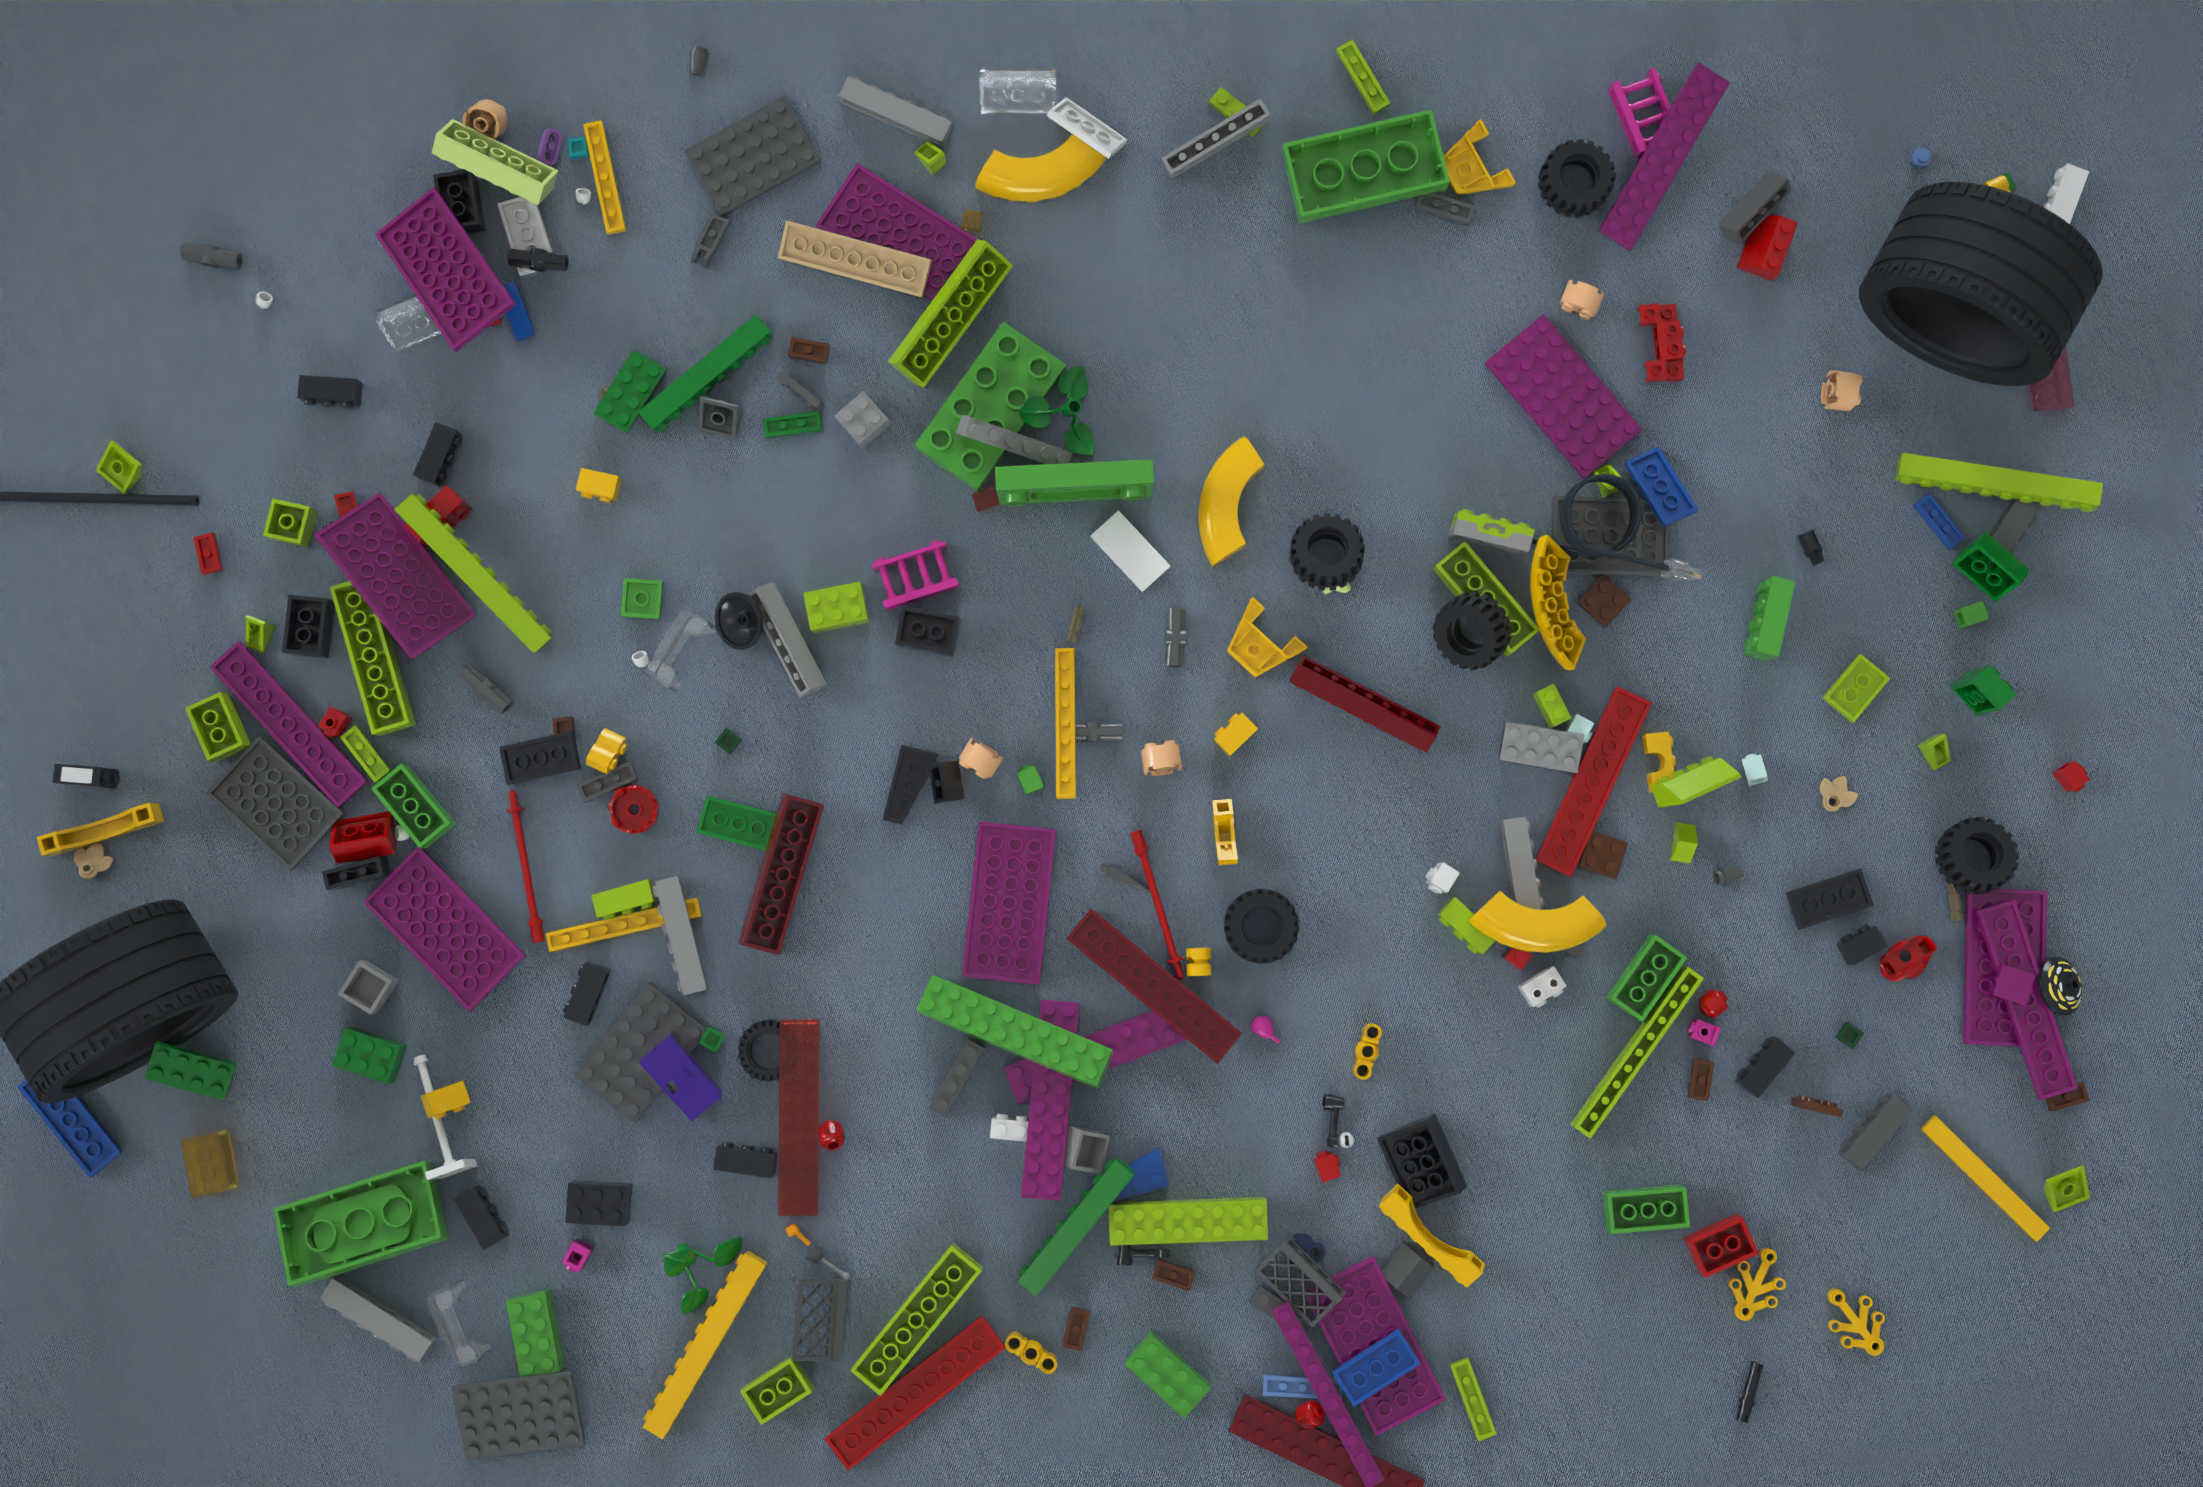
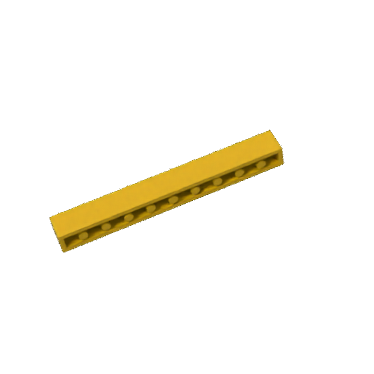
M747 1251L745 1254L741 1253L736 1260L737 1268L734 1272H729L725 1279L727 1285L724 1289H719L715 1296L717 1302L714 1307L710 1305L704 1315L707 1319L704 1324L699 1323L694 1332L697 1334L694 1341L689 1340L684 1349L686 1351L685 1356L677 1360L674 1366L676 1369L673 1376L670 1374L663 1384L666 1386L663 1393L659 1392L653 1401L656 1404L653 1410L649 1409L643 1418L646 1421L643 1428L662 1440L668 1434L768 1264L767 1261L750 1251Z

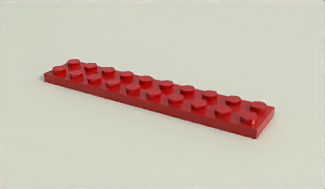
M1618 686L1614 688L1580 761L1578 773L1574 774L1535 858L1537 862L1568 877H1572L1652 702Z
M981 1315L887 1388L881 1396L878 1395L824 1438L847 1471L1003 1351L1006 1348L1005 1344L983 1315Z

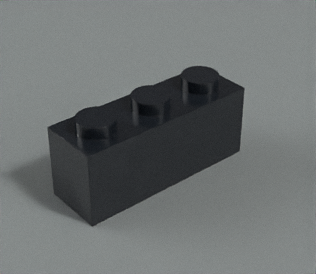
M299 375L297 398L302 400L304 404L315 406L316 403H323L324 406L335 407V404H341L342 407L354 408V405L361 406L363 383L358 379Z
M435 422L413 475L440 487L441 483H444L446 480V471L449 465L454 461L455 450L461 445L462 434L455 429Z
M375 857L322 871L326 890H338L388 877L390 869L387 857Z
M585 962L584 965H581L578 971L580 976L578 982L574 983L571 989V994L573 995L571 1000L567 1001L563 1010L565 1012L564 1018L584 1026L590 1025L610 975V969L592 962Z
M1771 1036L1765 1039L1761 1044L1762 1049L1758 1053H1754L1749 1059L1750 1063L1748 1066L1742 1068L1737 1074L1738 1078L1735 1082L1753 1097L1759 1098L1795 1054L1792 1049L1777 1037Z
M723 1142V1144H719L716 1148L713 1170L773 1178L775 1176L778 1152H773L772 1148L762 1147L761 1150L754 1149L753 1145L743 1144L742 1147L734 1146L735 1143Z
M479 1184L455 1198L454 1201L482 1249L485 1250L509 1234L506 1223L501 1221L497 1215L498 1209L487 1198L489 1197L488 1192Z

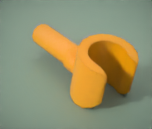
M791 1224L786 1227V1233L790 1238L796 1235L807 1246L811 1244L802 1235L797 1224Z

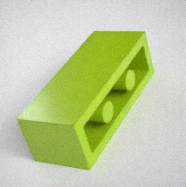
M652 879L642 880L591 895L597 918L603 917L604 920L615 918L616 913L622 912L625 915L633 913L634 908L641 907V910L653 907L652 903L657 902V898H655L653 893Z
M1452 897L1437 913L1440 917L1438 920L1445 927L1450 926L1454 930L1453 935L1460 941L1465 940L1469 944L1467 948L1473 954L1483 955L1496 941L1489 936H1485L1468 921L1474 914L1456 897Z

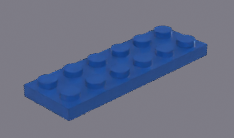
M27 1080L17 1086L19 1091L89 1178L95 1176L124 1152L80 1096L49 1104L38 1100L32 1090L33 1087L28 1084Z

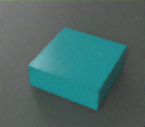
M586 136L567 139L570 159L590 157Z

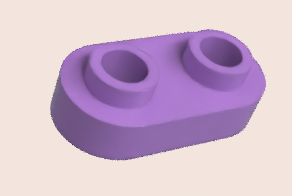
M549 128L542 133L537 158L538 161L548 166L554 165L558 160L563 140L562 134L558 129Z

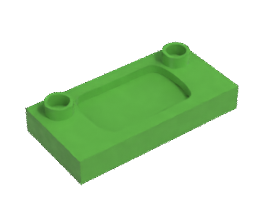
M1153 459L995 467L996 492L999 504L1022 506L1029 503L1112 499L1142 500L1152 498L1154 487Z
M424 1160L274 1208L288 1286L301 1287L450 1239L438 1182L436 1179L427 1180L425 1172L435 1169L434 1163Z

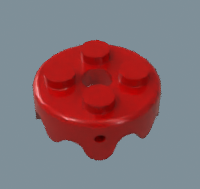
M632 785L619 788L615 791L609 803L611 823L625 833H643L649 830L658 819V800L650 790L642 786ZM634 804H637L640 808L637 815L630 813V807Z

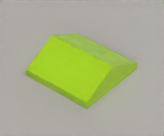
M111 440L96 471L123 494H127L141 478L142 464L114 440Z
M2082 1165L2045 1180L2043 1190L2053 1212L2090 1199L2085 1168Z

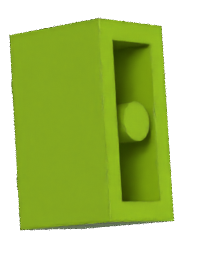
M1555 684L1532 694L1549 728L1571 719Z

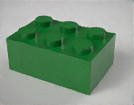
M1986 531L1963 548L1952 562V565L1994 602H1997L2019 586L2030 571Z
M1990 665L1967 671L1950 686L1975 715L1998 711L2017 695L2013 691V686L2004 681L1999 676V671Z
M354 1027L344 1028L331 1066L386 1084L393 1083L397 1077L407 1045Z

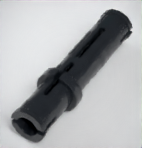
M1751 1361L1742 1397L1739 1398L1740 1405L1736 1420L1747 1424L1749 1423L1752 1406H1755L1754 1399L1764 1365Z

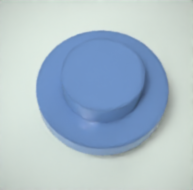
M1918 148L1912 154V163L1917 167H1925L1931 161V153L1925 148Z

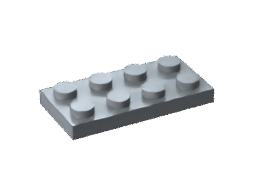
M1506 721L1500 760L1578 773L1585 734Z

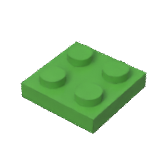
M624 578L621 616L661 620L664 581Z

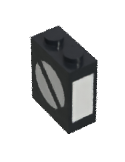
M54 764L52 783L117 789L120 776L117 769Z

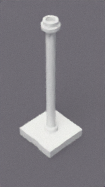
M421 1055L414 1058L413 1064L414 1066L418 1065L425 1093L433 1091L426 1062L429 1060L426 1058V1055ZM433 1116L445 1162L443 1163L444 1166L425 1172L427 1180H440L477 1167L476 1159L453 1160L442 1119L435 1120Z

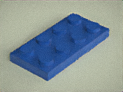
M1659 447L1625 462V468L1663 528L1698 511L1697 506Z
M1396 1329L1332 1370V1373L1353 1407H1355L1420 1365V1362L1400 1330Z

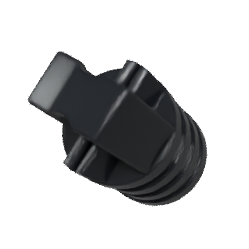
M1814 529L1797 536L1806 557H1809L1813 566L1825 561L1822 555L1821 544H1819Z

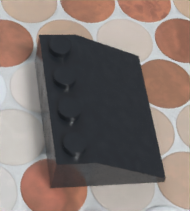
M1436 1114L1418 1119L1377 1137L1396 1183L1412 1196L1415 1209L1460 1194L1467 1187Z

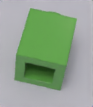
M1983 601L1953 611L1960 629L1989 619L1988 608L1983 604Z
M1030 764L1019 768L1020 772L1017 775L1026 795L1044 788L1035 765L1030 766Z

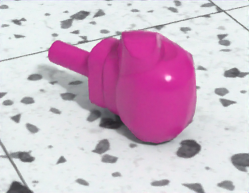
M1257 1016L1252 1021L1250 1028L1253 1032L1265 1040L1271 1038L1276 1044L1280 1043V1040L1272 1034L1274 1028H1272V1021L1268 1016Z

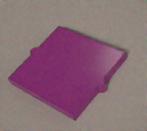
M2001 964L1998 976L1994 979L1996 982L1992 995L2026 1006L2030 992H2033L2032 985L2035 975Z

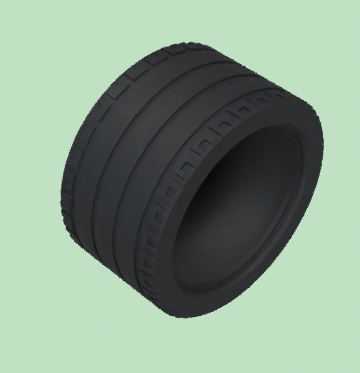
M1940 182L1922 187L1911 195L1863 279L1858 295L1861 306L1869 320L1891 341L1917 358L1944 371L1974 381L2001 386H2024L2039 382L2050 374L2099 287L2103 271L2100 259L2087 239L2072 225L2050 210L2024 197L1995 187L1969 182Z
M174 899L161 900L129 909L87 927L38 954L0 982V1037L5 1042L15 1062L19 1065V1069L28 1084L33 1087L32 1090L38 1100L49 1104L57 1103L88 1093L148 1064L157 1041L174 1046L181 1045L229 1010L237 999L238 991L185 903Z

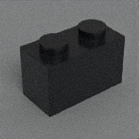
M959 761L929 765L934 804L963 800L964 790Z
M1866 924L1858 928V932L1854 935L1850 933L1840 938L1841 942L1836 945L1847 965H1855L1888 947L1877 926Z

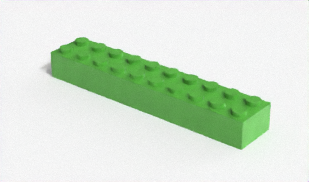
M933 974L916 1010L925 1017L1096 1089H1099L1114 1054L1113 1050Z

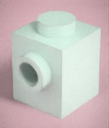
M1575 714L1565 731L1585 734L1584 742L1587 743L1592 735L1590 730L1594 723L1579 714Z
M1750 754L1745 756V759H1741L1749 786L1768 781L1761 754Z

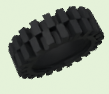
M763 1020L751 1025L739 1040L740 1045H738L737 1050H739L738 1058L741 1060L740 1065L745 1068L744 1071L749 1073L752 1078H757L760 1081L770 1082L785 1077L795 1068L800 1057L801 1047H799L800 1042L796 1037L797 1034L791 1030L789 1025L776 1020ZM765 1032L778 1034L787 1046L785 1060L780 1066L772 1069L763 1068L758 1065L753 1059L751 1051L754 1040Z

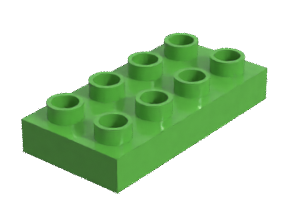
M1432 109L1283 143L1281 153L1299 224L1447 190L1450 183Z
M1003 321L915 443L916 450L979 493L995 471V467H998L1008 451L956 434L961 416L972 417L1021 434L1027 424L1021 419L1019 409L1032 396H1042L1046 399L1058 383L1059 377L1066 371V364Z

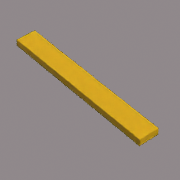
M1055 648L1056 799H1076L1075 649Z
M699 899L685 900L689 918L702 917ZM655 907L608 920H600L548 932L545 935L549 952L660 927L665 921L664 917L659 915L658 908Z
M1933 1115L1921 1127L1920 1130L2033 1241L2038 1242L2050 1229L1937 1116Z

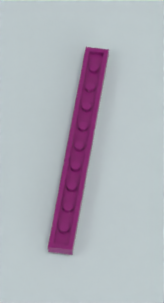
M1286 1301L1272 1309L1271 1312L1365 1486L1373 1487L1385 1480L1290 1303Z

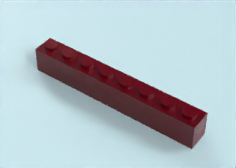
M1302 655L1289 680L1296 687L1310 692L1331 705L1345 710L1347 713L1376 726L1382 731L1426 753L1435 741L1441 727Z

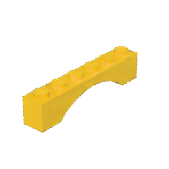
M149 802L100 821L51 832L36 838L41 856H56L163 823L164 818L160 804Z
M1396 1184L1382 1197L1378 1206L1381 1211L1395 1221L1400 1229L1408 1233L1415 1243L1421 1245L1429 1256L1435 1258L1443 1269L1448 1270L1458 1283L1463 1284L1467 1288L1483 1274L1486 1264L1472 1251L1446 1244L1435 1237L1423 1225L1415 1210L1412 1196L1399 1184Z

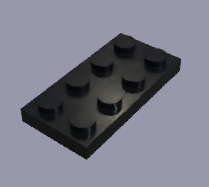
M574 731L499 747L507 785L582 769Z
M1861 868L1785 892L1799 930L1874 906Z

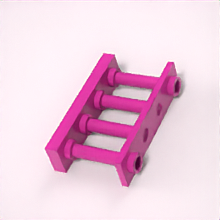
M1654 67L1647 73V79L1625 87L1621 86L1619 81H1616L1608 89L1635 158L1643 155L1653 136L1646 139L1642 137L1640 133L1641 128L1663 121L1670 109V104L1661 85V76L1658 72L1656 73ZM1651 86L1654 96L1633 104L1628 103L1626 94ZM1658 103L1661 113L1641 121L1635 120L1633 116L1634 111Z
M936 540L929 543L930 546L890 559L885 557L875 560L874 564H871L874 571H880L884 583L887 600H884L883 604L886 611L960 588L957 578H952L949 575L942 553V549L947 548L945 541ZM932 552L935 553L942 575L941 582L937 584L931 582L923 555ZM914 558L917 560L924 582L923 588L918 590L913 588L905 561ZM898 564L906 589L904 591L905 594L899 596L894 593L887 571L888 566Z

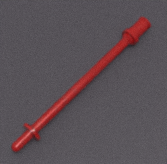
M511 790L508 794L511 809L506 810V812L512 813L530 913V920L527 924L528 927L530 926L532 943H539L545 941L542 928L544 923L538 917L520 812L524 810V807L518 806L517 794Z
M1142 829L1130 833L1135 847L1134 854L1140 857L1171 958L1167 961V964H1173L1177 979L1182 980L1184 974L1180 960L1184 958L1183 956L1178 957L1148 860L1149 846H1146Z

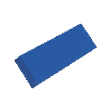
M513 281L503 285L516 303L513 308L506 312L516 340L521 341L536 335L517 283Z
M1930 493L1912 505L1948 550H1951L1966 538Z

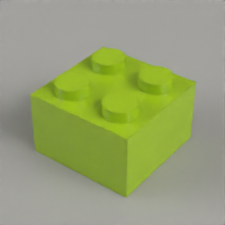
M272 498L263 536L272 540L309 548L318 511L309 506Z

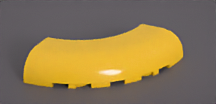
M1074 134L1059 148L1038 157L1018 158L1008 156L994 149L980 171L975 188L987 195L1007 199L1012 202H1039L1044 199H1053L1081 186L1089 177L1091 178L1106 158Z
M1245 436L1234 442L1217 459L1209 471L1200 495L1198 507L1199 533L1205 554L1212 567L1243 549L1246 545L1238 524L1239 498L1247 483L1264 468L1265 464Z
M1544 535L1537 541L1531 564L1530 590L1533 612L1539 632L1550 653L1565 670H1574L1586 637L1581 633L1575 621L1570 619L1567 611L1570 609L1567 592H1563V581H1566L1571 557L1549 535Z
M1501 891L1495 894L1468 920L1485 936H1489L1502 945H1507L1521 951L1542 953L1573 948L1593 938L1607 926L1603 916L1584 895L1565 907L1539 910L1520 905L1512 901Z

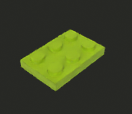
M1860 653L1824 694L1822 699L1853 723L1891 678Z

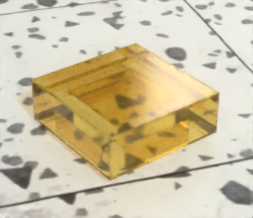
M964 209L961 229L980 232L983 212Z

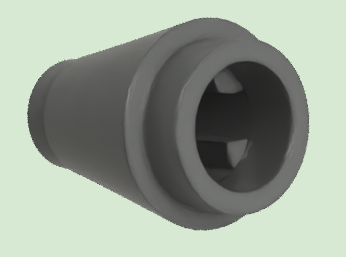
M700 46L692 47V50H690V74L701 76L709 55L707 54L708 49Z
M1741 866L1719 867L1713 871V880L1718 886H1725L1744 876Z

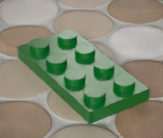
M633 349L593 414L628 434L640 415L638 411L647 404L666 374L667 369Z
M707 795L696 833L765 851L776 813Z
M157 1041L144 1079L224 1100L237 1062Z

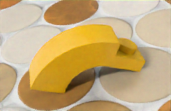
M1232 799L1213 800V824L1218 865L1238 864Z

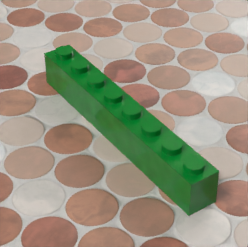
M755 314L638 411V413L655 433L664 431L669 426L668 423L673 419L680 418L683 415V411L688 407H693L702 395L709 394L715 384L721 383L727 378V374L732 370L736 371L739 369L745 359L752 358L757 353L756 350L761 346L768 345L773 337L771 331Z
M1118 1156L1114 1160L1109 1159L1103 1167L1106 1169L1104 1173L1096 1175L1091 1182L1093 1184L1091 1189H1085L1080 1195L1079 1199L1081 1201L1079 1204L1071 1206L1067 1212L1069 1216L1066 1220L1061 1219L1055 1226L1057 1231L1054 1235L1051 1236L1049 1234L1042 1243L1045 1246L1041 1251L1037 1249L1030 1258L1032 1262L1029 1266L1025 1264L1019 1271L1020 1277L1017 1282L1034 1296L1038 1295L1134 1176L1135 1170Z

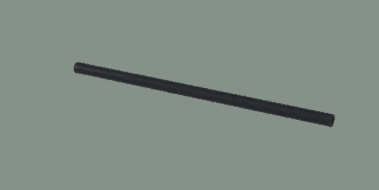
M0 491V501L199 504V497L197 495Z

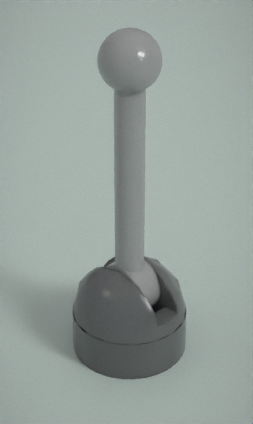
M814 1245L806 1257L807 1260L812 1263L821 1261L840 1274L844 1280L850 1278L848 1272L844 1273L825 1260L822 1250Z

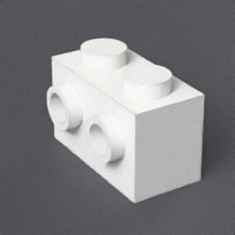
M1444 862L1437 863L1426 874L1427 881L1425 883L1429 885L1428 889L1436 894L1448 893L1460 873Z
M1549 966L1520 984L1518 988L1531 1007L1536 1006L1539 1008L1547 1003V998L1551 996L1557 997L1564 992L1562 989L1566 987V984L1556 968Z
M1007 1114L993 1116L990 1138L1026 1142L1028 1117L1016 1116V1118H1008Z

